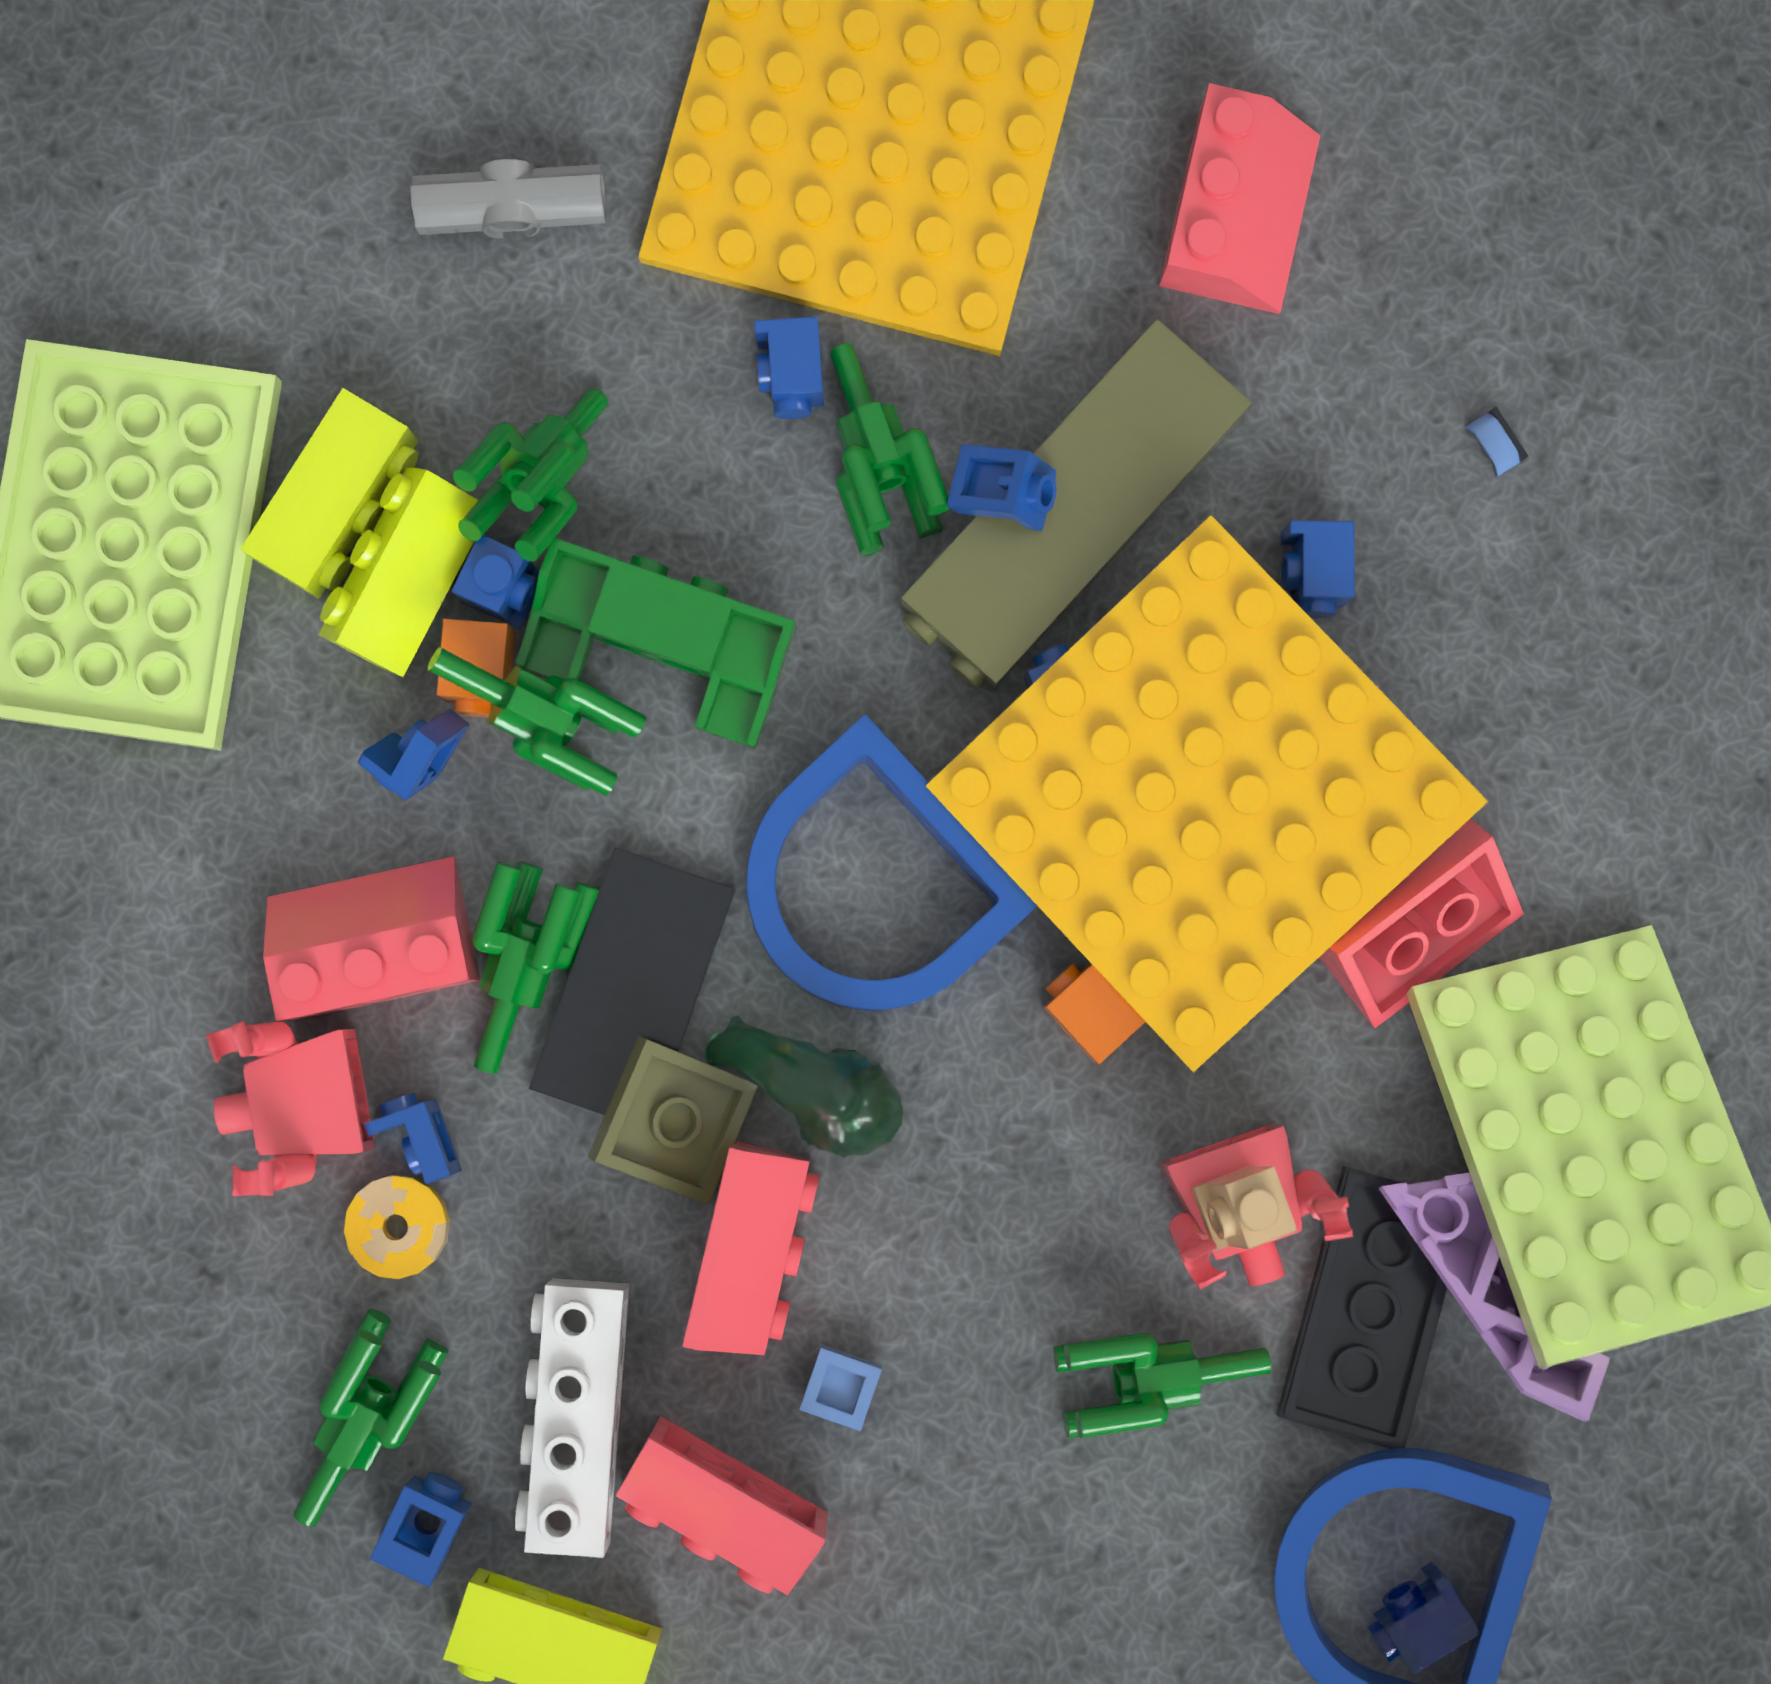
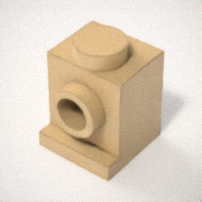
M1249 1165L1191 1187L1207 1235L1217 1245L1215 1251L1228 1246L1251 1249L1298 1231L1274 1166Z

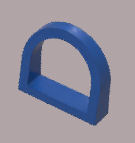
M866 714L791 782L766 812L754 837L748 859L747 899L750 916L760 943L770 959L789 980L814 997L836 1006L864 1011H884L916 1004L951 985L1032 912L1037 905L926 787L929 782ZM860 764H865L993 903L992 908L933 962L913 973L886 980H863L847 977L827 969L812 959L801 949L788 931L781 916L776 895V868L781 850L790 832L814 805Z
M1393 1448L1365 1454L1342 1464L1319 1480L1300 1501L1287 1523L1281 1540L1275 1570V1599L1283 1632L1294 1654L1311 1677L1319 1684H1418L1367 1668L1343 1653L1326 1635L1316 1618L1309 1599L1306 1576L1308 1557L1313 1544L1327 1522L1338 1511L1354 1500L1373 1492L1392 1488H1416L1436 1492L1510 1516L1460 1683L1496 1684L1552 1498L1548 1483L1447 1453L1419 1448Z

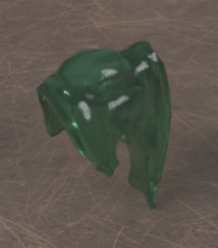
M738 1015L731 1017L726 1030L713 1034L706 1043L704 1054L708 1064L712 1066L732 1065L759 1083L776 1103L786 1111H789V1113L795 1115L798 1126L801 1127V1140L806 1141L808 1145H815L818 1150H826L829 1153L842 1157L863 1156L878 1149L881 1145L890 1143L902 1125L903 1106L901 1097L889 1075L878 1062L856 1050L835 1048L830 1051L831 1054H825L812 1043L775 1035L745 1024Z

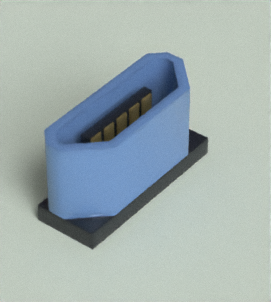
M1497 407L1465 427L1466 430L1468 429L1477 437L1494 464L1496 476L1501 475L1528 457Z

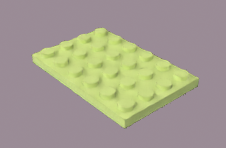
M26 339L0 487V719L221 751L253 558L240 550L260 518L282 381L276 375Z
M1652 925L1415 985L1406 993L1539 1369L1771 1306V1223Z

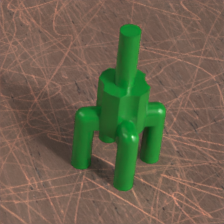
M842 344L833 348L829 354L850 414L838 419L835 424L844 449L842 462L845 470L840 472L836 478V487L860 555H871L884 548L879 531L887 528L891 524V520L881 493L894 490L900 486L902 487L919 538L922 539L942 532L943 528L938 514L950 509L947 507L949 496L925 432L919 428H911L904 432L894 404L885 405L880 403V401L873 402L852 344Z
M591 388L564 418L548 414L542 422L533 423L523 436L510 423L502 422L497 424L453 473V479L461 489L473 491L501 460L500 469L502 475L499 476L458 523L460 533L468 540L478 541L511 502L525 512L532 511L540 504L544 508L543 512L515 544L516 552L520 557L530 562L536 561L577 511L578 502L565 485L587 460L589 452L587 443L581 437L607 408L608 399L606 395L598 389Z
M441 647L435 651L428 665V671L491 703L487 722L515 737L512 746L518 756L584 790L590 788L604 796H607L613 789L617 780V773L565 747L576 734L581 717L613 734L619 730L632 738L639 735L646 721V715L575 678L565 680L559 676L551 675L542 679L517 666L513 668L505 680H502Z
M519 861L517 867L504 862L496 863L472 936L474 947L480 952L489 954L479 988L495 998L473 1065L476 1069L491 1074H498L520 1005L539 1008L551 972L554 969L566 971L572 968L599 893V888L582 882H576L575 888L556 883L543 923L539 924L526 919L543 868L523 861Z
M375 1309L367 1311L330 1378V1384L319 1403V1410L324 1419L313 1437V1444L324 1453L325 1457L293 1512V1516L298 1522L310 1527L316 1526L347 1470L357 1468L368 1471L383 1446L394 1449L403 1443L442 1374L439 1368L449 1352L448 1349L427 1338L396 1391L392 1385L383 1379L372 1375H365L383 1344L381 1339L391 1323V1319L381 1311Z
M1148 1333L1053 1347L1057 1373L1113 1365V1385L1119 1402L1118 1404L1063 1412V1424L1067 1438L1080 1437L1082 1439L1158 1427L1168 1420L1169 1410L1199 1405L1201 1403L1202 1384L1271 1373V1360L1266 1348L1196 1358L1190 1341L1181 1340L1157 1344L1156 1339Z

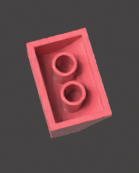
M1209 83L1197 117L1159 287L1280 314L1321 135L1271 97Z
M1470 818L1319 957L1374 1029L1409 1003L1406 993L1412 986L1441 979L1524 915L1493 836Z
M455 856L267 897L263 960L276 1022L297 1021L481 980Z
M736 1141L729 1148L682 1347L704 1351L765 1355L769 1338L782 1341L790 1302L778 1299L784 1274L797 1276L805 1238L793 1236L799 1211L812 1212L820 1175L808 1172L811 1158L741 1141Z
M662 1416L659 1417L616 1494L618 1498L626 1502L624 1510L634 1519L654 1528H657L660 1522L683 1535L680 1541L691 1552L707 1560H714L719 1555L739 1567L737 1575L744 1582L764 1593H771L773 1588H776L788 1595L817 1556L826 1540L827 1511Z

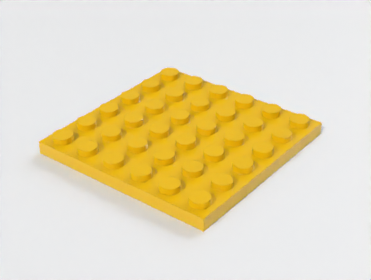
M710 0L638 256L640 263L1000 357L1094 0Z
M1211 515L926 785L933 795L1192 1072H1195L1488 802Z

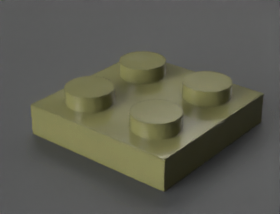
M638 1036L587 1157L599 1164L709 1205L725 1167L729 1148L736 1141L759 1085Z

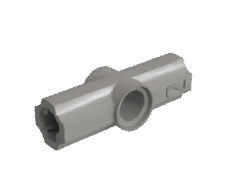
M500 159L485 163L480 167V172L412 176V185L410 186L411 206L415 228L419 235L483 231L487 236L499 239L503 238V232L526 231V236L529 237L539 233L541 227L606 223L605 185L601 164L536 168L527 161Z

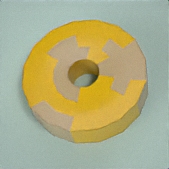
M394 1174L372 1181L355 1195L346 1211L344 1235L349 1252L362 1268L378 1277L401 1279L422 1272L438 1259L448 1241L450 1219L445 1201L432 1185L425 1184V1181L416 1176ZM391 1215H400L407 1221L408 1230L403 1238H395L388 1233L386 1225Z

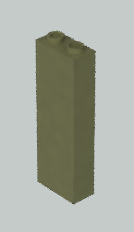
M1156 319L1033 453L1056 470V499L1051 510L1047 512L1042 531L1028 530L1014 520L976 516L901 597L900 608L908 614L902 620L903 625L926 646L930 647L937 640L954 656L949 662V666L971 687L977 689L982 683H985L994 691L1246 414L1252 402L1160 320Z

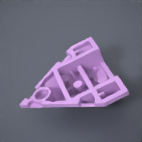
M1470 1172L1444 1176L1442 1179L1413 1184L1405 1182L1381 1186L1379 1190L1519 1391L1584 1422L1588 1421L1610 1357L1598 1353L1539 1369Z

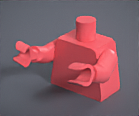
M241 1021L232 1027L212 1032L205 1036L214 1063H218L223 1055L232 1052H239L240 1057L257 1056V1060L249 1062L243 1067L246 1092L215 1098L214 1117L220 1134L227 1135L253 1130L258 1154L274 1155V1159L260 1161L256 1170L242 1171L237 1166H232V1196H274V1191L305 1184L311 1181L315 1175L317 1154H356L376 1149L374 1135L368 1136L364 1125L370 1122L371 1118L355 1029L332 1031L298 1044L292 1029L285 1022L275 1021L246 1025L245 1021Z
M1273 1123L1160 1162L1164 1175L1185 1211L1173 1217L1169 1223V1233L1182 1262L1199 1290L1223 1278L1227 1273L1224 1270L1218 1271L1214 1269L1209 1255L1215 1260H1220L1238 1254L1249 1286L1263 1285L1285 1276L1286 1272L1275 1241L1302 1231L1301 1217L1309 1213L1314 1218L1323 1222L1326 1232L1324 1236L1325 1241L1353 1237L1347 1217L1346 1208L1349 1207L1347 1197L1338 1198L1321 1172L1311 1169L1302 1170L1294 1175L1288 1138L1282 1125ZM1249 1165L1274 1166L1298 1231L1251 1249L1228 1246L1215 1251L1217 1245L1207 1235L1191 1187Z

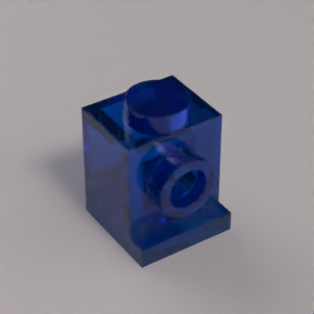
M1432 1562L1420 1568L1427 1578L1426 1581L1420 1585H1417L1415 1581H1407L1386 1593L1382 1599L1385 1607L1373 1613L1377 1621L1367 1626L1369 1633L1386 1660L1391 1662L1399 1657L1413 1675H1416L1481 1634L1447 1577Z

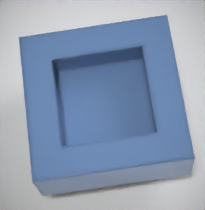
M821 1344L799 1410L861 1432L882 1371V1365Z

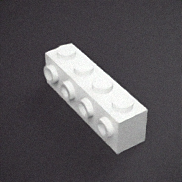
M553 1278L545 1285L544 1294H535L531 1312V1332L541 1334L539 1359H530L528 1364L526 1398L536 1399L534 1425L524 1426L520 1455L521 1465H531L529 1491L521 1490L519 1492L515 1517L516 1531L526 1532L524 1552L604 1558L610 1545L630 1285L628 1283Z

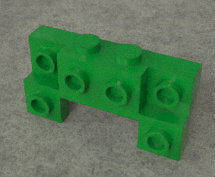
M554 538L549 544L539 572L532 610L514 664L545 677L556 675L565 680L570 678L580 680L593 643L597 641L710 680L695 728L756 750L777 691L776 685L797 628L796 621L727 598L729 589L709 579L693 576L691 583L687 584L667 577L669 568L651 559L633 555L629 564Z

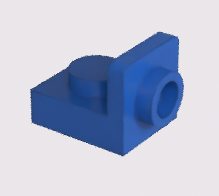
M962 444L947 507L958 514L1014 520L1028 530L1042 531L1047 512L1051 510L1056 499V470L1027 450Z
M451 709L428 723L420 719L408 729L403 737L397 733H391L365 749L358 763L371 773L380 785L395 792L406 801L437 779L470 724Z
M415 1092L378 1105L381 1118L364 1124L368 1136L405 1125L408 1136L402 1139L405 1158L414 1174L422 1173L425 1184L462 1171L437 1099L419 1103Z

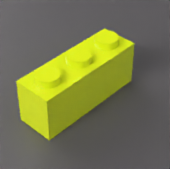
M342 388L240 550L318 599L326 588L333 591L342 583L350 569L351 563L347 554L359 535H362L367 530H374L383 513L384 508L380 506V500L387 484L396 474L401 473L403 475L406 467H415L419 453L414 448L419 440L406 425Z
M406 467L403 475L401 473L396 474L389 481L381 496L380 506L384 508V511L374 530L364 532L352 551L350 563L355 566L344 587L335 588L322 608L320 620L324 622V625L318 635L388 672L404 677L474 541L468 540L460 533L458 523L477 503L478 499L426 469Z
M478 1568L468 1582L443 1659L458 1664L457 1670L461 1674L486 1682L493 1681L495 1677L516 1684H645L663 1628Z

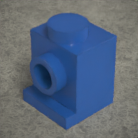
M818 317L754 321L757 348L769 349V353L757 354L760 392H772L774 416L780 419H799L810 416L812 414L811 407L824 406Z
M1290 521L1280 532V545H1293V552H1285L1283 555L1282 587L1284 590H1293V600L1310 618L1333 617L1336 615V607H1344L1355 597L1354 521Z
M483 535L475 542L452 592L464 604L521 630L533 605L540 569L536 568L532 562L520 557L516 550Z
M429 1472L425 1480L414 1475L403 1487L370 1560L430 1587L440 1574L473 1504L460 1497L464 1489L463 1486L454 1479L436 1472ZM423 1509L439 1517V1528L432 1531L422 1528L418 1522L419 1511Z

